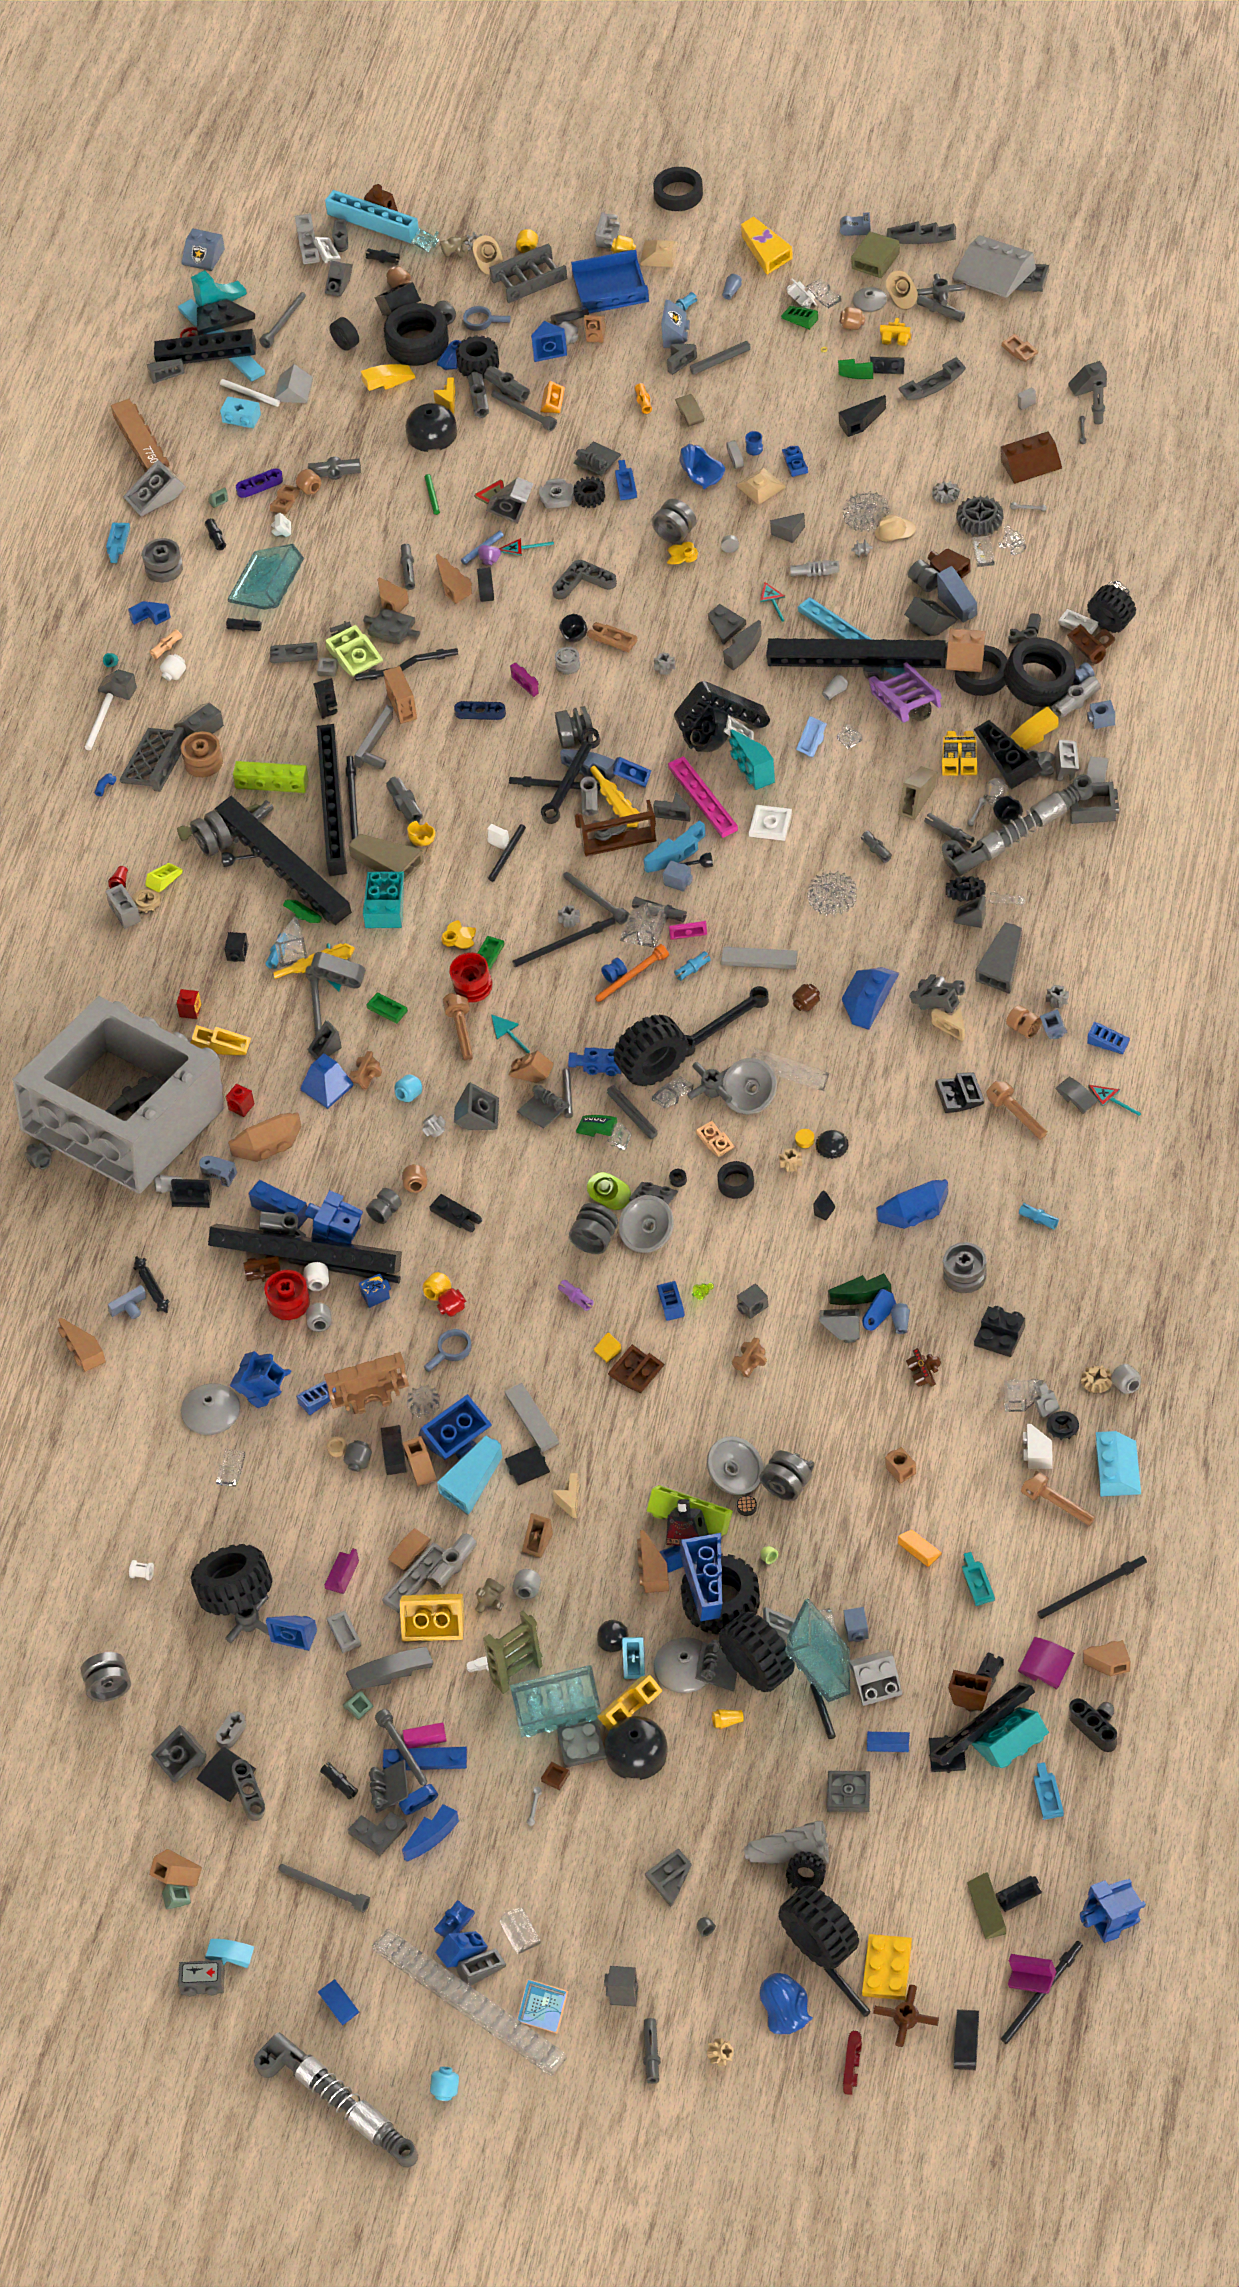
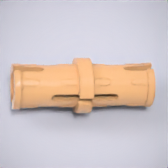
M174 629L166 638H162L160 643L149 651L154 659H158L165 651L172 649V645L182 638L181 633Z

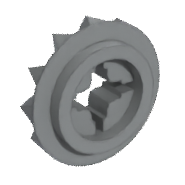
M943 481L942 484L937 483L932 489V497L939 503H952L960 495V488L957 487V484H952L951 481L948 483Z

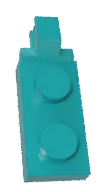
M972 1552L964 1553L963 1560L965 1565L962 1566V1573L975 1606L995 1601V1596L983 1564L980 1561L975 1562Z

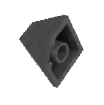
M517 477L490 498L486 511L518 524L533 483Z

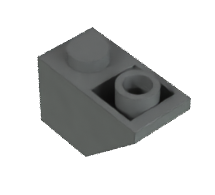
M331 260L325 289L326 294L342 296L350 282L353 264Z

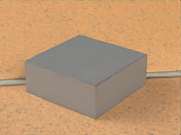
M1032 387L1018 393V407L1021 410L1036 404V391Z
M320 658L317 670L318 676L335 677L338 660Z

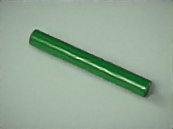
M426 474L424 478L433 514L438 515L440 514V509L430 474Z

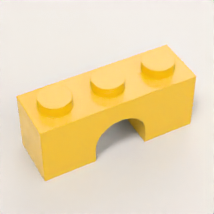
M651 1675L641 1676L597 1717L609 1731L618 1721L631 1717L640 1707L649 1704L662 1692V1689Z

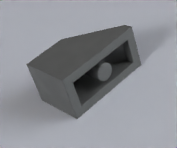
M1100 361L1085 365L1068 383V386L1075 397L1093 391V381L1097 379L1103 381V388L1107 387V371Z
M118 669L104 678L98 687V692L110 693L113 696L130 700L137 689L135 676L133 673Z

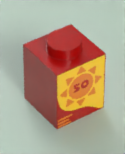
M180 989L176 1002L179 1017L198 1019L202 1006L199 991Z

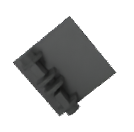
M593 441L585 450L578 449L576 451L578 458L573 464L602 476L621 454Z
M535 1085L532 1089L534 1096L518 1109L517 1113L544 1129L567 1109L570 1104L561 1097H557L551 1091L544 1089L541 1085Z
M641 1182L629 1200L632 1201L644 1195H652L662 1199L669 1205L678 1193V1190L667 1186L654 1185L651 1182Z
M711 1640L709 1644L702 1642L695 1679L734 1692L737 1671L734 1670L732 1664L726 1659V1655L720 1648L719 1641Z
M405 1760L382 1771L378 1767L370 1769L369 1776L370 1781H372L370 1783L371 1804L374 1805L376 1813L408 1798Z

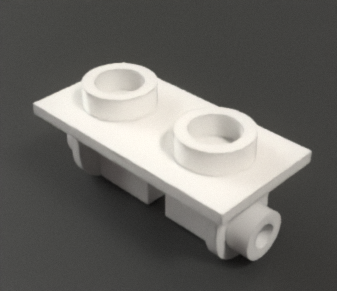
M792 278L791 280L794 283L787 287V293L802 308L809 309L812 303L817 306L814 301L816 297L809 290L806 292V287L800 281L796 282Z

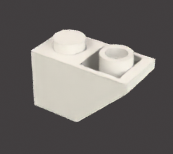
M1027 1424V1432H1023V1444H1027L1028 1449H1024V1461H1028V1469H1052V1440L1032 1424Z

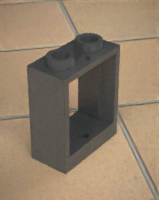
M1113 781L1092 783V797L1109 796L1110 806L1079 808L1078 802H1075V804L1070 806L1072 824L1116 821V814H1119V803H1115V800H1118V790L1114 789Z

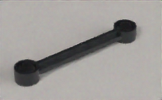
M587 728L582 732V744L550 803L545 804L541 808L544 822L554 824L560 819L559 808L590 750L600 744L599 732L595 728ZM594 734L596 740L586 742V736ZM554 809L556 815L551 818L546 817L545 812Z
M762 986L754 987L750 991L749 998L692 1036L685 1035L688 1044L692 1045L691 1047L688 1046V1053L685 1057L694 1054L696 1045L753 1007H765L769 1003L768 990ZM756 995H764L765 997H764V998H763V997H762V998H756V997H754V996H756Z

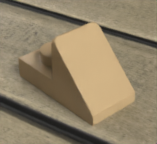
M961 1007L952 1016L937 1008L931 1012L932 1025L961 1041L965 1039Z
M570 1473L569 1481L565 1483V1490H553L552 1492L554 1502L572 1518H577L579 1478L578 1473Z

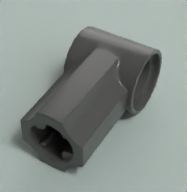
M261 1212L259 1229L277 1231L293 1235L297 1230L298 1217L292 1212L285 1214ZM285 1222H291L293 1225L287 1226Z

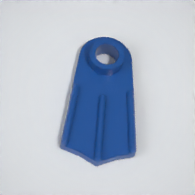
M459 340L452 341L437 361V366L442 367L444 370L457 369L456 348L458 347L456 345L462 342Z
M880 1289L862 1319L863 1327L866 1330H875L891 1313L892 1306L897 1304L893 1293Z

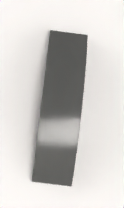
M955 357L942 364L943 369L918 383L912 380L898 389L907 400L921 399L951 384L966 370V367Z

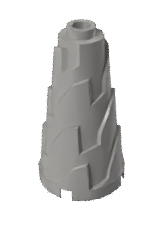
M815 1821L807 1823L801 1827L787 1829L785 1832L766 1835L765 1838L751 1841L748 1843V1846L744 1847L745 1857L750 1859V1862H766L768 1864L789 1863L791 1857L793 1858L796 1853L800 1855V1852L804 1851L805 1855H807V1852H811V1856L818 1855L817 1860L822 1858L823 1864H828L829 1847L828 1843H826L827 1833L824 1822Z

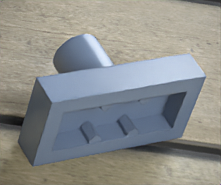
M142 1285L108 1303L110 1315L114 1317L126 1310L131 1319L139 1317L141 1311L136 1304L146 1299V1293Z

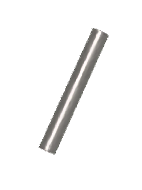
M565 1068L562 1070L564 1101L570 1104L565 1109V1117L572 1118L570 1069Z

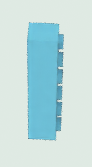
M333 190L325 199L327 215L338 219H345L347 222L408 243H412L419 234L418 220L415 217Z

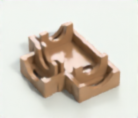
M401 1352L324 1374L332 1408L345 1406L346 1411H349V1404H351L354 1414L366 1413L365 1404L372 1401H380L383 1407L389 1406L392 1403L390 1392L395 1391L396 1396H399V1389L409 1386ZM334 1387L336 1388L335 1393L332 1392V1389Z

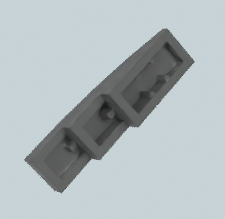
M919 221L887 228V237L898 240L899 244L940 243L956 240L957 228L955 223L938 227L937 222L921 226Z
M421 1647L365 1663L347 1671L346 1676L352 1689L358 1690L391 1684L392 1679L411 1676L415 1670L432 1668L434 1662L427 1647Z

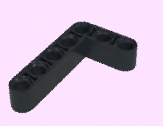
M706 681L697 683L674 713L679 729L684 732L691 730L709 707L712 709L718 708L729 716L758 728H764L770 722V718L763 705Z

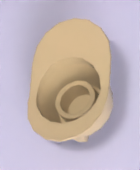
M487 235L480 236L473 243V253L482 272L490 275L489 267L503 262V256L498 243L494 238Z
M892 272L886 280L887 290L898 307L909 309L916 303L918 298V292L913 280L906 272Z
M886 515L879 521V525L875 529V536L880 541L885 542L911 537L916 532V525L912 521L902 519L896 515Z

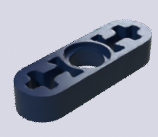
M460 701L454 706L455 716L459 719L501 720L506 716L505 705L501 702ZM479 708L485 709L481 713L476 712Z

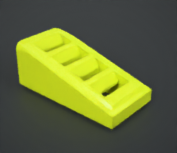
M167 863L148 873L145 885L156 892H160L179 877L183 870L171 863Z

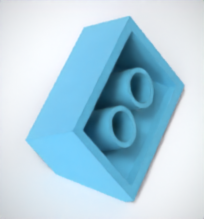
M1117 1431L1096 1432L1095 1446L1100 1497L1141 1494L1136 1441Z

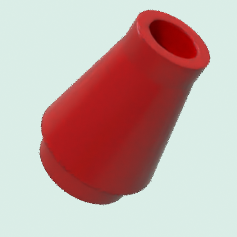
M119 866L108 880L110 889L120 884L124 888L126 887L128 869L125 866Z

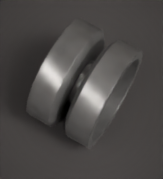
M678 499L666 500L651 520L655 532L665 541L674 544L681 543L697 523L692 509Z
M159 538L150 541L144 546L142 558L145 572L149 579L163 583L172 581L181 574L183 563L179 546L175 541Z
M215 810L206 813L204 820L197 818L190 822L193 836L206 856L211 857L218 853V848L226 849L232 845L230 832L221 816Z
M964 1242L951 1246L945 1252L943 1257L944 1281L950 1289L959 1293H972L984 1285L987 1278L986 1255L976 1244Z
M783 1450L776 1451L768 1461L769 1464L760 1473V1481L776 1497L787 1501H795L802 1492V1487L812 1477L811 1470L796 1455Z
M104 1652L96 1654L83 1662L80 1668L87 1696L93 1701L106 1702L115 1700L128 1692L131 1687L124 1657L119 1653Z

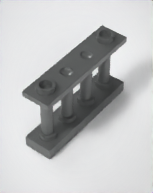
M549 243L489 267L491 281L493 283L501 281L507 288L506 297L508 303L568 279L566 266L563 265L557 268L552 261V248ZM546 263L551 271L543 274L537 266ZM531 269L536 277L528 280L522 272ZM516 275L522 283L513 286L508 278Z

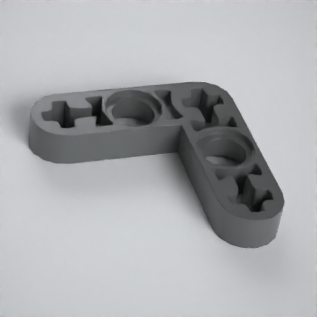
M576 560L553 585L552 591L554 598L559 600L565 599L582 579L601 588L611 590L617 585L616 575L584 560ZM591 573H598L595 577L590 576ZM567 578H574L571 582L566 581Z

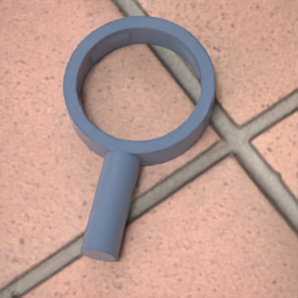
M474 306L465 311L463 320L464 325L468 329L480 331L488 328L492 322L510 323L511 316L491 315L488 308ZM474 313H484L488 316V319L481 324H472L467 321V318Z
M451 1329L444 1332L438 1339L439 1354L424 1365L427 1372L431 1371L444 1359L459 1361L467 1357L472 1348L469 1335L459 1329ZM460 1336L467 1340L468 1345L459 1354H448L443 1351L442 1343L449 1337Z

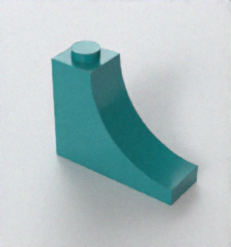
M206 270L191 277L195 302L199 307L225 299L233 302L247 294L246 288L238 280L228 284L215 283Z

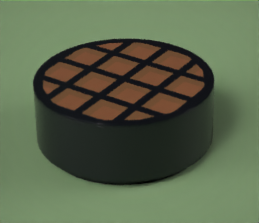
M745 1495L737 1500V1511L739 1514L751 1516L756 1512L757 1502L754 1497Z

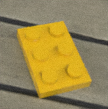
M869 1934L862 1989L863 1997L906 2000L912 1938Z

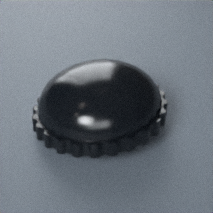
M827 1130L816 1139V1150L827 1159L841 1157L848 1150V1139L840 1131Z

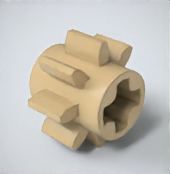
M795 1148L785 1149L783 1154H779L780 1168L784 1167L787 1172L797 1171L798 1166L803 1165L802 1153H797Z
M723 2038L714 2039V2043H708L709 2047L706 2054L711 2060V2064L717 2063L718 2066H725L726 2062L732 2061L734 2049L730 2041H723Z

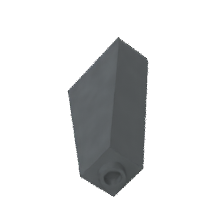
M1004 922L975 969L976 982L1010 994L1022 942L1021 927Z

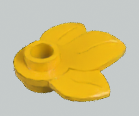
M686 541L681 545H672L667 549L668 553L672 555L667 564H680L684 561L690 563L698 557V550L692 542Z
M456 920L447 926L441 941L447 947L471 948L474 946L472 939L476 934V928L462 927L461 922Z

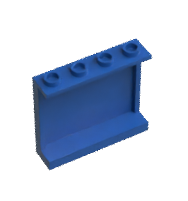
M636 249L571 262L572 274L581 306H586L589 314L649 302L648 287L644 283Z

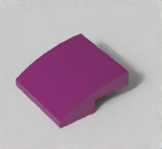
M1034 1637L1018 1672L1035 1682L1039 1679L1057 1689L1075 1653L1051 1641Z

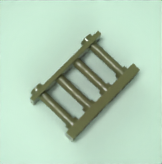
M523 1610L520 1612L521 1624L500 1639H494L490 1633L483 1638L490 1679L503 1694L510 1690L509 1678L532 1661L539 1669L543 1666L541 1659L543 1656L540 1652L536 1630L537 1622L532 1615L528 1616ZM521 1633H523V1635H521L520 1637H518L517 1639H515L513 1642H511L510 1644H508L507 1646L504 1647V1645H506L507 1643H509L510 1641H512L514 1638H516L517 1636H519ZM525 1643V1645H524L523 1647H521L520 1649H518L517 1651H515L513 1654H511L510 1656H508V1657L506 1658L507 1655H509L511 1652H513L514 1650H516L517 1648H519L521 1645H523V1644ZM527 1654V1656H525L524 1658H522L521 1660H519L517 1663H515L514 1665H512L510 1668H507V1667H509L511 1664H513L514 1662H516L518 1659H520L521 1657H523L524 1655Z

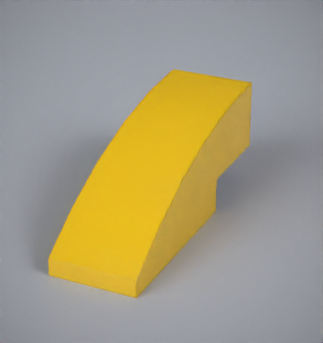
M402 364L380 365L361 371L362 381L368 391L381 386L386 390L415 378L410 367Z
M1046 707L1023 723L1010 737L1016 744L1027 750L1043 741L1045 734L1058 727V717L1049 707Z
M196 1025L190 1043L201 1049L205 1047L210 1048L216 1054L246 1055L251 1038L218 1027L211 1030Z

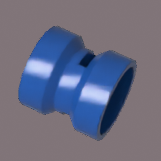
M757 431L747 433L745 436L746 452L752 456L759 455L763 451L761 433Z
M617 957L611 961V964L604 965L601 971L605 979L613 983L617 980L618 976H623L627 973V968L623 961Z

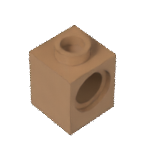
M902 1447L890 1451L885 1457L886 1469L900 1484L916 1474V1462Z

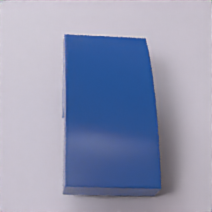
M789 446L782 449L786 465L792 477L808 473V467L799 446Z
M335 1979L318 1991V1994L342 2025L360 2013Z

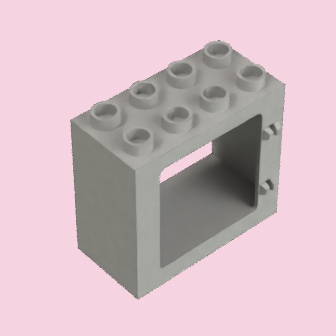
M98 996L12 1079L20 1130L140 1194L224 1109L223 1085L219 1068L220 1059L212 1049L207 1047L201 1049L189 1043L183 1034L179 1032L170 1033L160 1028L155 1020L147 1016L141 1018L131 1013L123 1003L119 1001L112 1003ZM107 1051L165 1081L126 1121L67 1091Z

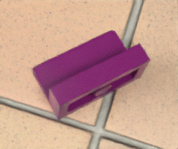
M352 1548L350 1554L339 1552L324 1584L325 1589L341 1594L345 1593L359 1563L357 1549Z
M1017 1954L1010 1955L1008 1961L1012 1973L1008 1981L1009 1988L1046 1994L1050 1992L1056 1975L1052 1960Z

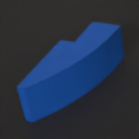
M442 1804L432 1820L424 1817L402 1849L404 1860L410 1861L440 1843L459 1822L457 1811Z

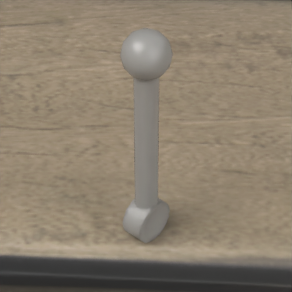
M1012 502L1010 505L1012 510L1024 508L1046 511L1047 509L1046 505H1017L1015 502Z
M982 797L979 799L977 809L972 818L967 822L969 826L974 825V820L982 805L986 804V798Z
M540 1787L533 1789L534 1800L530 1818L527 1820L529 1826L535 1824L534 1815L538 1797L542 1794Z

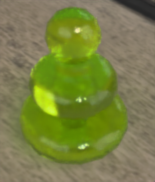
M695 1284L692 1296L703 1300L705 1295L709 1294V1290L714 1288V1284Z

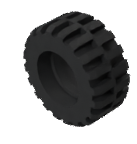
M660 1014L644 1017L641 1021L633 1023L634 1025L628 1027L625 1030L626 1032L619 1037V1042H616L614 1050L615 1064L629 1082L634 1085L647 1086L663 1081L664 1078L671 1076L672 1072L680 1067L681 1062H684L685 1055L688 1053L687 1037L672 1018Z
M245 1544L229 1545V1547H222L216 1552L209 1553L206 1558L203 1557L199 1564L195 1565L191 1574V1584L201 1608L210 1614H223L224 1616L230 1613L237 1614L244 1609H250L252 1605H257L261 1599L267 1596L273 1582L262 1551L252 1545L246 1546Z
M721 1553L722 1584L734 1587L739 1593L734 1599L722 1603L720 1618L700 1621L686 1574L683 1575L681 1585L683 1610H685L687 1619L691 1620L695 1627L700 1626L704 1632L709 1630L712 1631V1634H719L722 1628L742 1612L749 1611L757 1614V1609L760 1606L758 1577L753 1572L750 1564L745 1565V1560L741 1558L735 1559V1555L728 1554V1556H723V1553Z
M742 1612L721 1629L718 1639L726 1659L732 1664L734 1670L750 1686H754L756 1690L771 1692L793 1674L795 1662L789 1647L786 1646L785 1641L778 1635L777 1631L766 1620L764 1621L761 1616L756 1615L754 1612Z
M801 1887L780 1906L778 1917L782 1927L786 1930V1934L792 1939L795 1946L818 1966L824 1967V1969H835L858 1948V1933L847 1914L841 1910V1907L830 1896L825 1895L823 1891L818 1890L816 1887Z

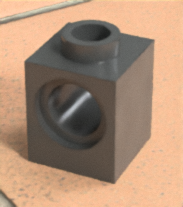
M756 1283L737 1295V1308L741 1314H745L749 1319L769 1307L768 1295Z

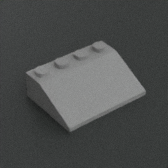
M979 235L968 246L952 278L955 281L1007 298L1036 269L1033 252Z

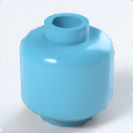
M411 1074L405 1075L395 1083V1095L401 1101L411 1102L422 1093L420 1079Z
M439 2067V2070L431 2074L430 2092L435 2096V2099L449 2101L458 2094L459 2075L453 2072L451 2067Z

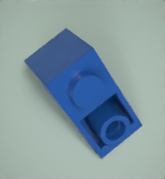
M477 1931L451 1933L446 1936L435 1953L447 1968L458 1967V1962L481 1954L488 1946Z

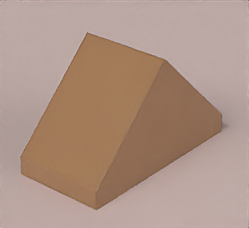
M534 1513L530 1514L522 1552L539 1558L542 1557L553 1535L551 1519Z

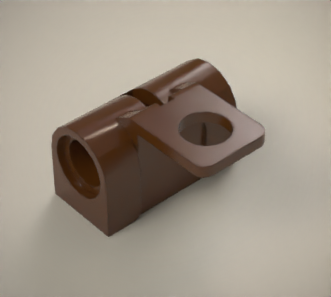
M1082 624L1078 625L1067 635L1070 642L1093 664H1097L1106 656L1105 649L1115 641V637L1106 629H1103L1093 637ZM1102 636H1108L1109 640L1106 643L1102 644L1099 641Z

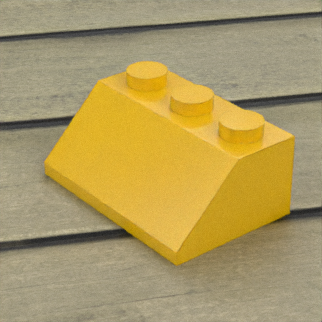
M463 1594L402 1596L400 1599L402 1641L463 1640Z

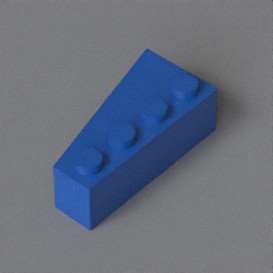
M721 1533L681 1540L680 1557L700 1621L720 1618L722 1609Z

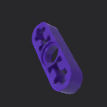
M275 468L238 482L236 484L237 495L241 498H246L283 482L282 471ZM259 481L264 482V483L261 484V485H256V484H255L256 482H259Z

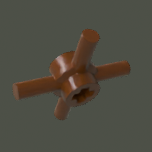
M912 1984L908 1987L905 2002L900 2003L895 2009L875 2005L873 2014L892 2017L899 2026L895 2045L898 2047L904 2046L907 2030L913 2028L917 2023L934 2026L939 2024V2017L919 2014L918 2009L913 2005L917 1986Z

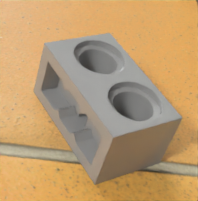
M122 884L106 891L108 904L124 929L141 922L138 907Z

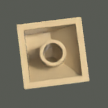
M645 240L640 266L673 267L678 242Z
M765 468L758 470L737 484V487L758 505L785 489V485Z

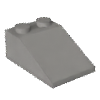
M157 460L123 497L140 516H143L174 500L186 486L160 460Z

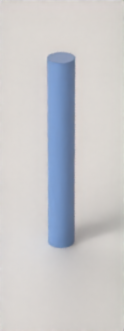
M498 531L481 545L491 546L504 535L501 531ZM481 545L464 556L461 562L465 565L479 555L478 548Z

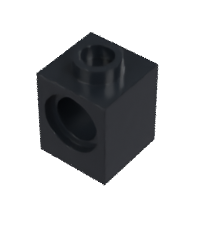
M228 932L224 949L227 961L245 962L249 946L246 933Z

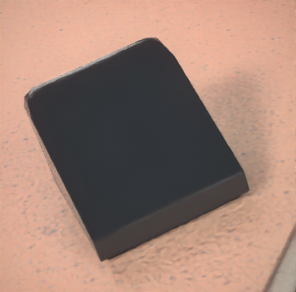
M824 1190L813 1203L814 1215L827 1220L835 1209V1204Z

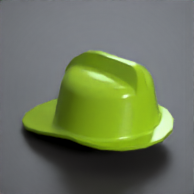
M598 1172L588 1180L587 1192L589 1196L605 1207L612 1210H620L625 1208L630 1202L631 1190L629 1186L617 1177L606 1172Z

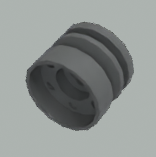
M585 706L580 707L581 715L578 714L577 708H573V717L569 716L567 710L555 712V721L562 749L574 747L575 738H578L580 744H582V732L587 728H593L591 717ZM593 734L586 736L587 742H593Z
M596 1203L584 1204L569 1231V1239L577 1248L584 1252L602 1254L607 1249L611 1236L618 1226V1219L611 1210Z

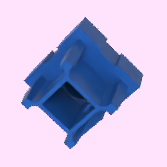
M329 1190L321 1207L310 1203L306 1209L305 1217L313 1219L311 1238L351 1244L358 1229L361 1227L360 1220L363 1211L343 1202V1195Z
M253 1351L244 1355L239 1365L240 1368L234 1375L230 1386L239 1394H243L256 1408L267 1406L270 1399L281 1394L282 1391L279 1387L283 1378L289 1375L291 1370L282 1369L273 1361L272 1354L259 1355Z
M1130 1879L1121 1880L1110 1885L1104 1880L1090 1886L1088 1899L1085 1901L1083 1911L1080 1912V1920L1084 1927L1088 1928L1094 1925L1104 1943L1119 1938L1122 1930L1132 1927L1141 1920L1139 1912L1146 1904L1144 1901L1141 1902L1132 1887Z

